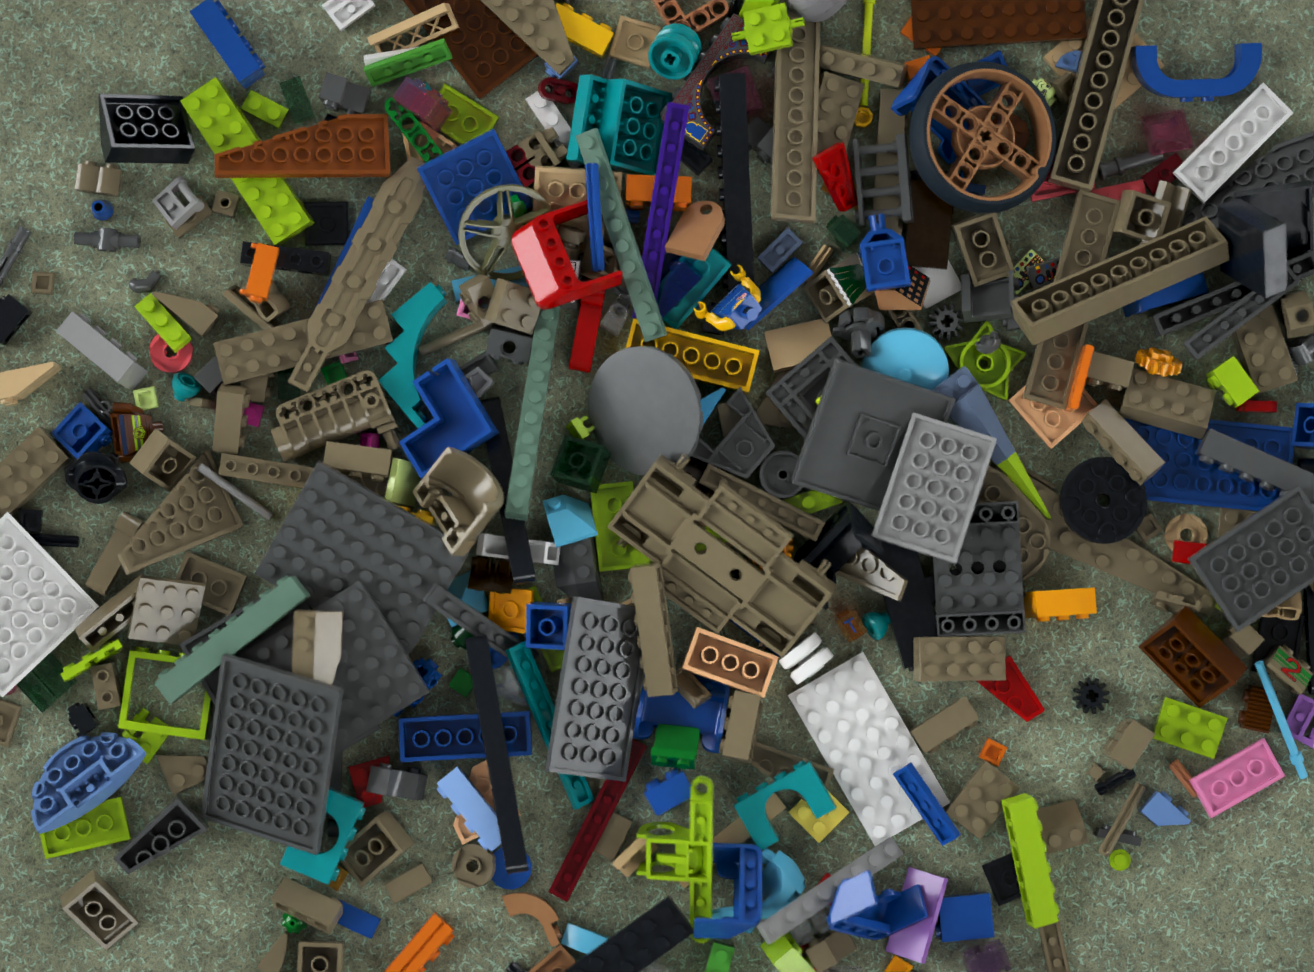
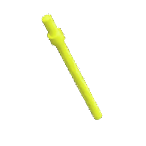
M863 0L865 7L862 53L871 55L873 5L876 3V0ZM861 78L860 83L865 85L859 106L868 107L869 80Z

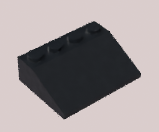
M99 94L101 147L105 163L189 164L195 151V144L187 111L180 102L183 96Z

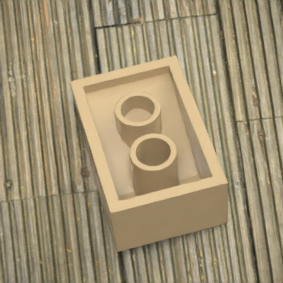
M48 362L0 372L1 405H17L18 400L26 398L62 370L61 365L55 362Z

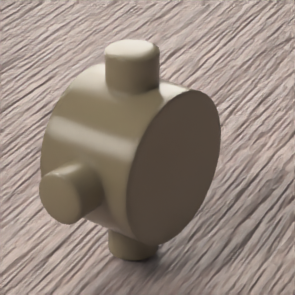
M1092 763L1093 766L1089 771H1086V775H1090V777L1094 778L1095 782H1098L1099 778L1105 773V769H1101L1097 766V763Z

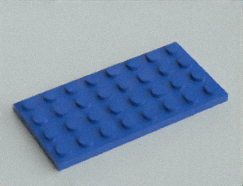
M1124 418L1165 462L1161 469L1144 483L1147 501L1260 511L1281 497L1279 496L1280 492L1275 489L1274 491H1267L1260 488V483L1257 481L1251 483L1238 478L1240 474L1236 472L1229 474L1218 469L1220 466L1218 464L1208 465L1199 461V456L1195 455L1201 439ZM1209 419L1207 430H1215L1293 465L1292 427Z

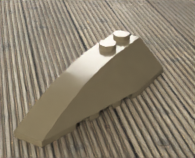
M305 609L294 611L292 673L332 685L342 655L343 611Z

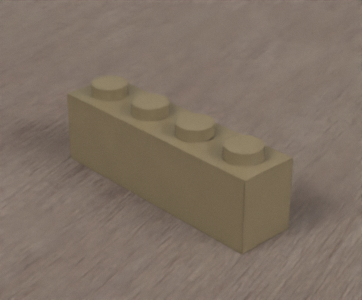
M828 44L820 46V68L895 87L904 85L908 68L907 64Z
M1106 399L1088 412L1081 422L1085 429L1092 433L1100 445L1114 457L1115 461L1140 486L1155 475L1165 462Z
M139 576L93 612L75 629L78 638L91 652H94L131 621Z

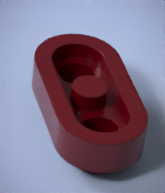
M547 77L538 85V93L545 100L567 105L576 102L578 85L574 82ZM546 86L550 87V93L545 90ZM569 91L571 97H567L565 92Z

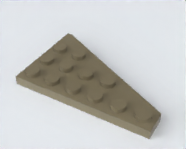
M480 0L559 76L575 61L554 0Z
M209 450L204 451L118 554L126 575L243 527V523L228 491L197 470L201 463L219 474Z

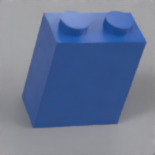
M979 892L943 896L938 915L939 924L935 925L936 937H940L942 942L995 937L990 893Z

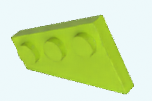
M110 641L101 646L102 649L96 653L90 652L83 656L82 661L76 665L73 662L62 668L64 672L60 675L64 682L70 681L89 670L90 667H94L123 651L120 641Z

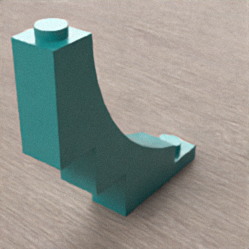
M432 282L428 283L391 314L404 332L384 348L398 364L378 380L418 429L425 425L424 422L427 421V418L420 410L415 412L424 404L422 397L412 382L417 379L418 347L429 323L447 303L444 298L446 292L439 284L435 287Z

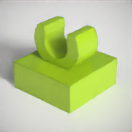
M587 416L581 419L576 417L566 425V428L577 444L585 440L594 429V426L590 428L584 427L583 422L588 419Z

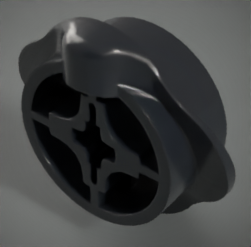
M91 451L82 454L77 460L66 467L64 471L67 484L79 496L90 503H106L127 487V477L123 469L117 466L107 455L100 452Z

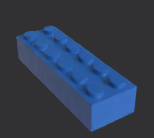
M501 712L508 756L532 755L531 712ZM478 713L398 718L400 762L486 758Z

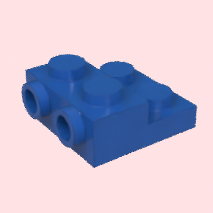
M79 402L51 433L76 459L84 453L97 452L102 446H107L112 441L111 436L113 435L112 430L82 402Z

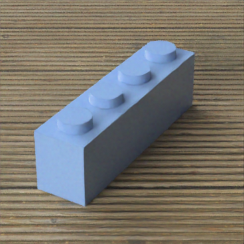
M457 766L437 782L439 786L437 791L444 799L449 798L453 803L450 806L458 816L461 814L465 818L466 822L464 824L471 833L475 831L480 837L478 839L480 845L485 850L489 848L492 852L501 844L496 812L462 769Z

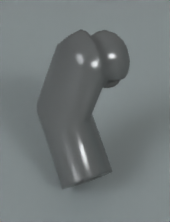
M152 270L146 279H131L129 287L135 293L149 292L161 276Z

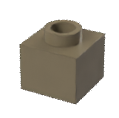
M218 190L212 211L235 219L241 198L238 195ZM225 199L229 200V205L223 207L222 201Z

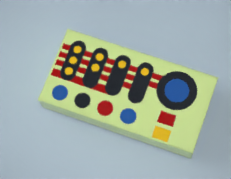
M1032 249L1014 266V278L1018 277L1019 290L1016 291V295L1029 283L1026 267L1044 262Z

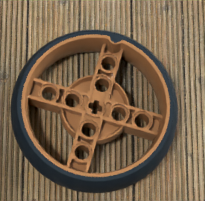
M971 62L948 69L926 87L912 113L909 142L915 167L922 180L935 195L949 205L967 212L996 213L1021 204L1042 185L1054 160L1056 128L1051 109L1045 97L1028 78L1016 70L998 63ZM970 79L989 80L1001 85L989 106L978 105L967 110L944 93L955 84ZM1002 97L1007 100V107L1003 105ZM1019 101L1026 109L1032 122L1035 136L1033 157L1014 144L1015 132L1009 117ZM946 108L951 111V118L945 114ZM991 115L996 117V125L991 121ZM931 117L952 131L951 143L957 158L946 175L938 165L931 147ZM963 120L968 123V130L963 127ZM981 134L984 135L983 139H984L985 141H982V140H981V138H982V136H980ZM998 145L1002 147L1003 155L998 152ZM969 151L975 154L974 160L970 158ZM1015 157L1020 160V167L1015 164ZM1000 165L1021 180L1014 189L997 196H979L965 191L977 169L989 170ZM959 168L963 170L964 178H961L959 176Z

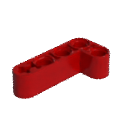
M606 290L581 298L569 363L570 370L590 373Z

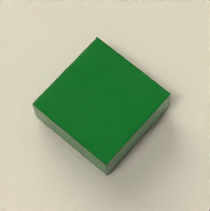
M340 361L321 368L327 385L348 377Z
M460 668L448 686L467 698L473 689L471 674Z

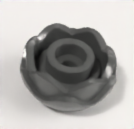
M992 331L990 335H983L980 341L975 342L977 351L983 354H990L996 351L1001 344L1000 334Z

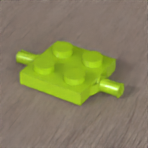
M780 3L743 12L744 30L731 33L733 42L746 39L750 55H756L792 47L793 28L805 26L804 17L791 20L788 16L787 5Z

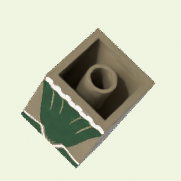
M859 252L828 268L803 286L825 323L839 316L844 310L851 309L875 294V291L867 292L862 257L859 258Z

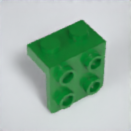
M659 724L656 728L654 747L651 748V765L695 770L700 730L694 727Z

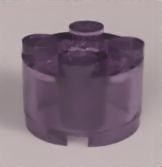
M1000 939L989 941L982 948L979 945L967 948V951H964L962 956L967 972H999L1002 969H1005L1007 972L1012 969L1005 945L1001 943Z

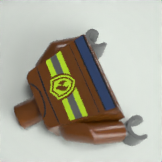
M108 400L100 402L108 404V410H100L101 413L114 412L110 413L115 452H111L107 456L113 457L116 465L118 462H131L155 428L162 433L164 432L162 421L152 422L151 415L145 414L144 410L136 405L123 402H114L112 404Z

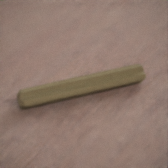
M1140 783L1135 784L1098 850L1099 854L1104 857L1110 855L1146 790L1145 786Z

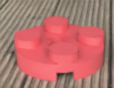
M157 334L151 341L149 349L154 366L166 373H178L186 369L193 358L194 348L191 341L176 352L175 356L168 357L166 349L169 346Z

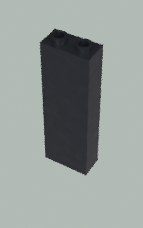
M881 541L883 547L881 555L873 549H870V551L908 580L901 601L894 600L883 595V599L891 620L890 624L903 669L908 668L910 672L914 671L913 637H937V621L918 553Z

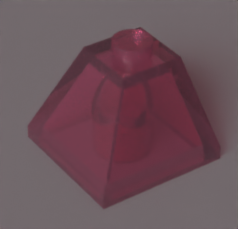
M1183 108L1141 116L1150 155L1193 148Z

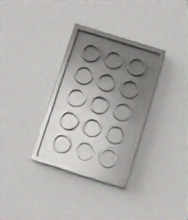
M913 412L872 537L956 564L997 438Z

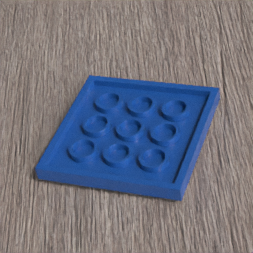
M494 128L417 167L456 245L459 244L458 229L461 217L475 197L495 186L505 184L522 185ZM505 191L502 192L503 214L509 215ZM510 191V196L517 194L520 201L524 200L526 209L533 206L527 194ZM497 193L481 201L474 208L468 220L493 221L497 216ZM466 225V228L485 231L489 229ZM465 232V241L477 234Z

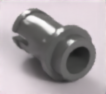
M450 247L445 256V259L448 260L447 263L450 264L452 262L468 271L471 266L463 254L458 252L457 248L453 249Z

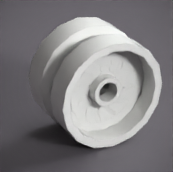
M816 632L806 637L787 652L783 658L781 657L778 660L784 669H790L795 664L799 665L790 674V677L797 685L806 678L816 674L834 656L828 647H823L814 653L813 650L822 642Z

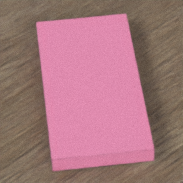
M1262 738L1189 779V782L1198 795L1209 818H1213L1285 777V774L1265 738Z

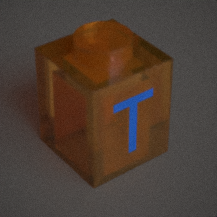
M847 608L837 614L839 619L835 620V623L848 643L868 632L855 610L849 611Z

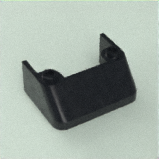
M845 502L825 522L816 542L808 539L796 552L793 561L799 564L803 559L812 567L818 568L824 559L828 560L826 565L830 562L831 566L825 575L837 584L835 573L861 547L865 550L873 549L880 555L883 553L881 540L872 537L874 530L872 524L854 505ZM828 602L824 604L823 609L827 610L829 608Z

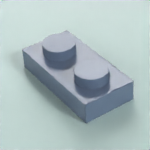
M787 228L757 259L773 273L803 242Z

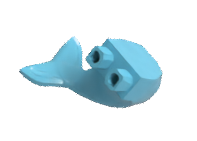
M765 848L762 851V863L766 865V867L762 865V919H768L795 901L806 888L805 877L790 857L780 850L775 854L768 848ZM722 907L713 910L712 918L733 917V907ZM755 927L745 932L750 934L755 929Z

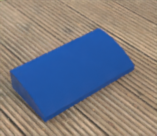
M792 257L758 287L761 292L759 305L762 307V311L758 314L757 319L751 321L744 329H751L814 273L800 260Z

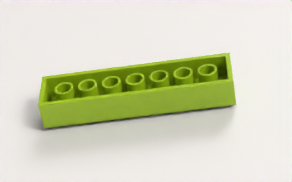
M214 77L180 101L214 154L237 147H246L260 140L222 80ZM231 178L274 245L281 246L315 223L286 178Z

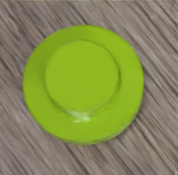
M1116 849L1109 855V864L1117 871L1127 869L1131 863L1129 853L1123 849Z

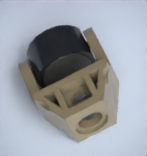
M1294 290L1285 293L1280 298L1281 303L1277 308V317L1286 327L1288 338L1313 334L1314 306H1312V302L1306 292Z

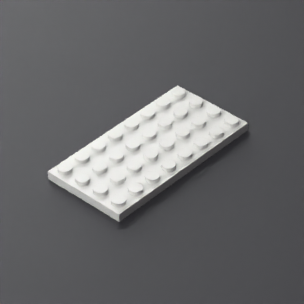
M863 652L788 695L829 768L834 769L833 775L874 846L923 819L893 775L895 771L910 762L940 805L944 807L950 803Z

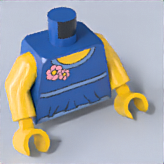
M737 265L740 269L738 274H734L731 270L730 273L736 281H741V284H738L710 311L711 313L708 312L705 303L701 301L698 304L702 310L693 308L697 318H706L708 323L720 331L730 329L742 330L751 321L756 320L758 314L762 311V307L759 305L761 301L760 289L749 277L746 278V272L740 265Z

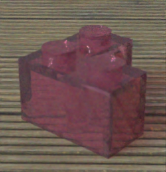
M406 77L392 98L400 106L416 115L421 122L439 132L452 113L448 106L449 102L435 89L432 88L431 91L426 89V84L418 78L412 80Z

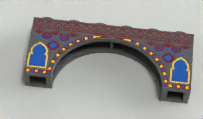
M736 14L724 20L721 25L722 31L718 36L715 34L708 44L710 46L709 50L706 53H701L696 63L698 65L695 70H691L685 76L684 80L686 83L682 88L678 87L672 95L674 99L672 102L690 105L684 139L703 152L716 135V129L707 122L700 105L701 92L708 77L719 66L729 61L752 59L765 64L773 51L750 55L746 39L733 42L731 33L743 31L745 25L744 20ZM667 104L660 113V116H662L661 124L663 125L665 123Z

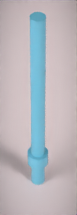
M1262 660L1257 661L1255 666L1289 750L1291 764L1295 765L1299 778L1305 779L1308 777V774L1303 764L1304 758L1302 753L1297 749Z

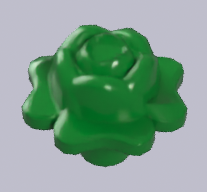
M287 913L282 915L284 920L281 924L286 927L288 933L294 931L295 934H299L302 929L307 927L305 922Z

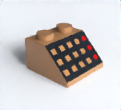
M908 264L911 285L875 291L879 310H921L930 284V278Z

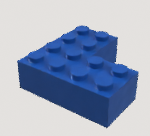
M446 358L432 368L433 372L427 371L412 381L434 419L399 441L421 479L447 447H452L468 454L499 433L454 359Z

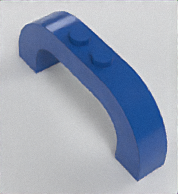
M1262 43L1235 44L1234 65L1231 71L1221 79L1175 80L1167 77L1158 66L1157 45L1131 47L1130 62L1139 83L1157 96L1180 98V102H1193V98L1201 97V102L1214 101V97L1237 93L1254 79L1261 64Z

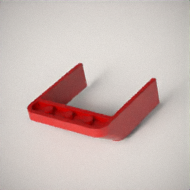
M587 200L537 216L512 235V248L535 303L541 309H551L621 285V270L587 282L579 281L555 225L587 215Z

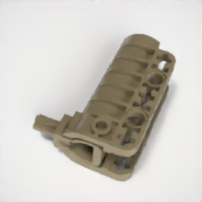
M362 371L279 405L276 409V417L280 426L271 429V433L284 462L326 446L327 441L337 442L369 428L377 429L379 435L383 434L389 450L393 451L400 448L399 438L395 431L398 426L384 389L378 381L379 378L371 371ZM368 377L372 379L370 386L365 384ZM348 385H353L352 393L345 395L344 389ZM330 393L332 397H330V402L327 403L325 399H327V394ZM308 401H312L313 406L311 410L305 411L304 405ZM287 410H290L292 412L289 414V419H286V417H284L285 415H287Z

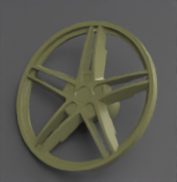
M499 185L480 193L467 206L459 224V245L466 261L479 274L486 275L493 280L501 278L507 281H514L525 278L522 270L513 273H498L492 270L508 246L512 248L511 238L513 233L523 227V223L529 222L537 216L552 212L551 206L538 192L522 185ZM505 191L509 215L503 214L502 192ZM510 191L521 192L533 197L543 206V209L515 218ZM497 193V216L493 221L468 220L474 208L481 201ZM466 225L491 228V231L466 228ZM465 232L493 238L482 265H479L470 255L465 241ZM497 247H500L501 249L494 258L493 263L489 269H486Z

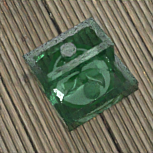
M51 652L16 684L42 713L77 682L75 678L66 683L60 675L64 672L62 669L64 666Z

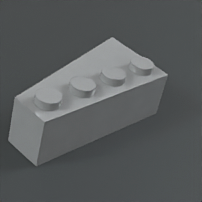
M72 311L56 332L114 380L133 392L149 371L136 362L138 358L131 352L127 351L125 353L120 349L122 345L113 338L111 340L105 337L107 333L99 326L95 328L91 326L90 322L92 320L83 313L77 315Z

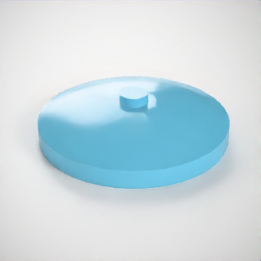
M896 328L881 334L871 343V354L864 357L862 367L930 390L949 376L947 356L940 343L928 333L915 328Z

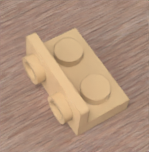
M637 838L612 862L613 866L626 877H629L639 867L640 863L646 860V839ZM652 843L653 854L658 849L655 843Z

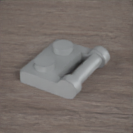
M182 176L174 179L152 200L175 230L195 212H200L204 208L202 200L194 195L187 186L188 182ZM179 190L190 202L186 207L175 194Z

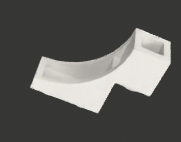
M480 533L478 535L476 555L509 559L505 536ZM529 540L534 563L559 564L561 546L556 548L555 543Z

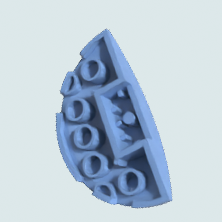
M101 732V735L93 737L84 735L60 748L43 766L44 773L39 782L35 781L31 797L34 799L31 815L38 833L42 834L66 825L104 802L135 772L147 754L144 749L128 737L126 739L111 732Z

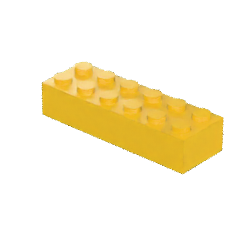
M633 318L626 348L644 345L659 348V350L676 357L688 369L695 381L737 391L741 387L745 394H749L760 350L666 326V336L645 342L638 319Z

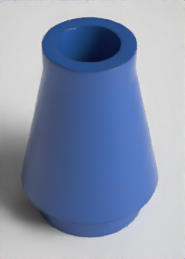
M107 200L94 201L92 204V214L97 220H108L113 214V206ZM102 205V210L97 211L99 206Z

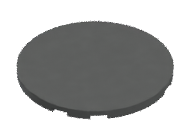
M653 346L629 347L611 355L598 369L589 393V418L591 426H594V435L602 450L614 463L624 470L642 476L646 475L661 454L674 463H677L682 454L686 455L682 463L687 457L690 458L699 443L700 431L703 429L704 412L701 410V395L698 386L688 369L672 354H668Z

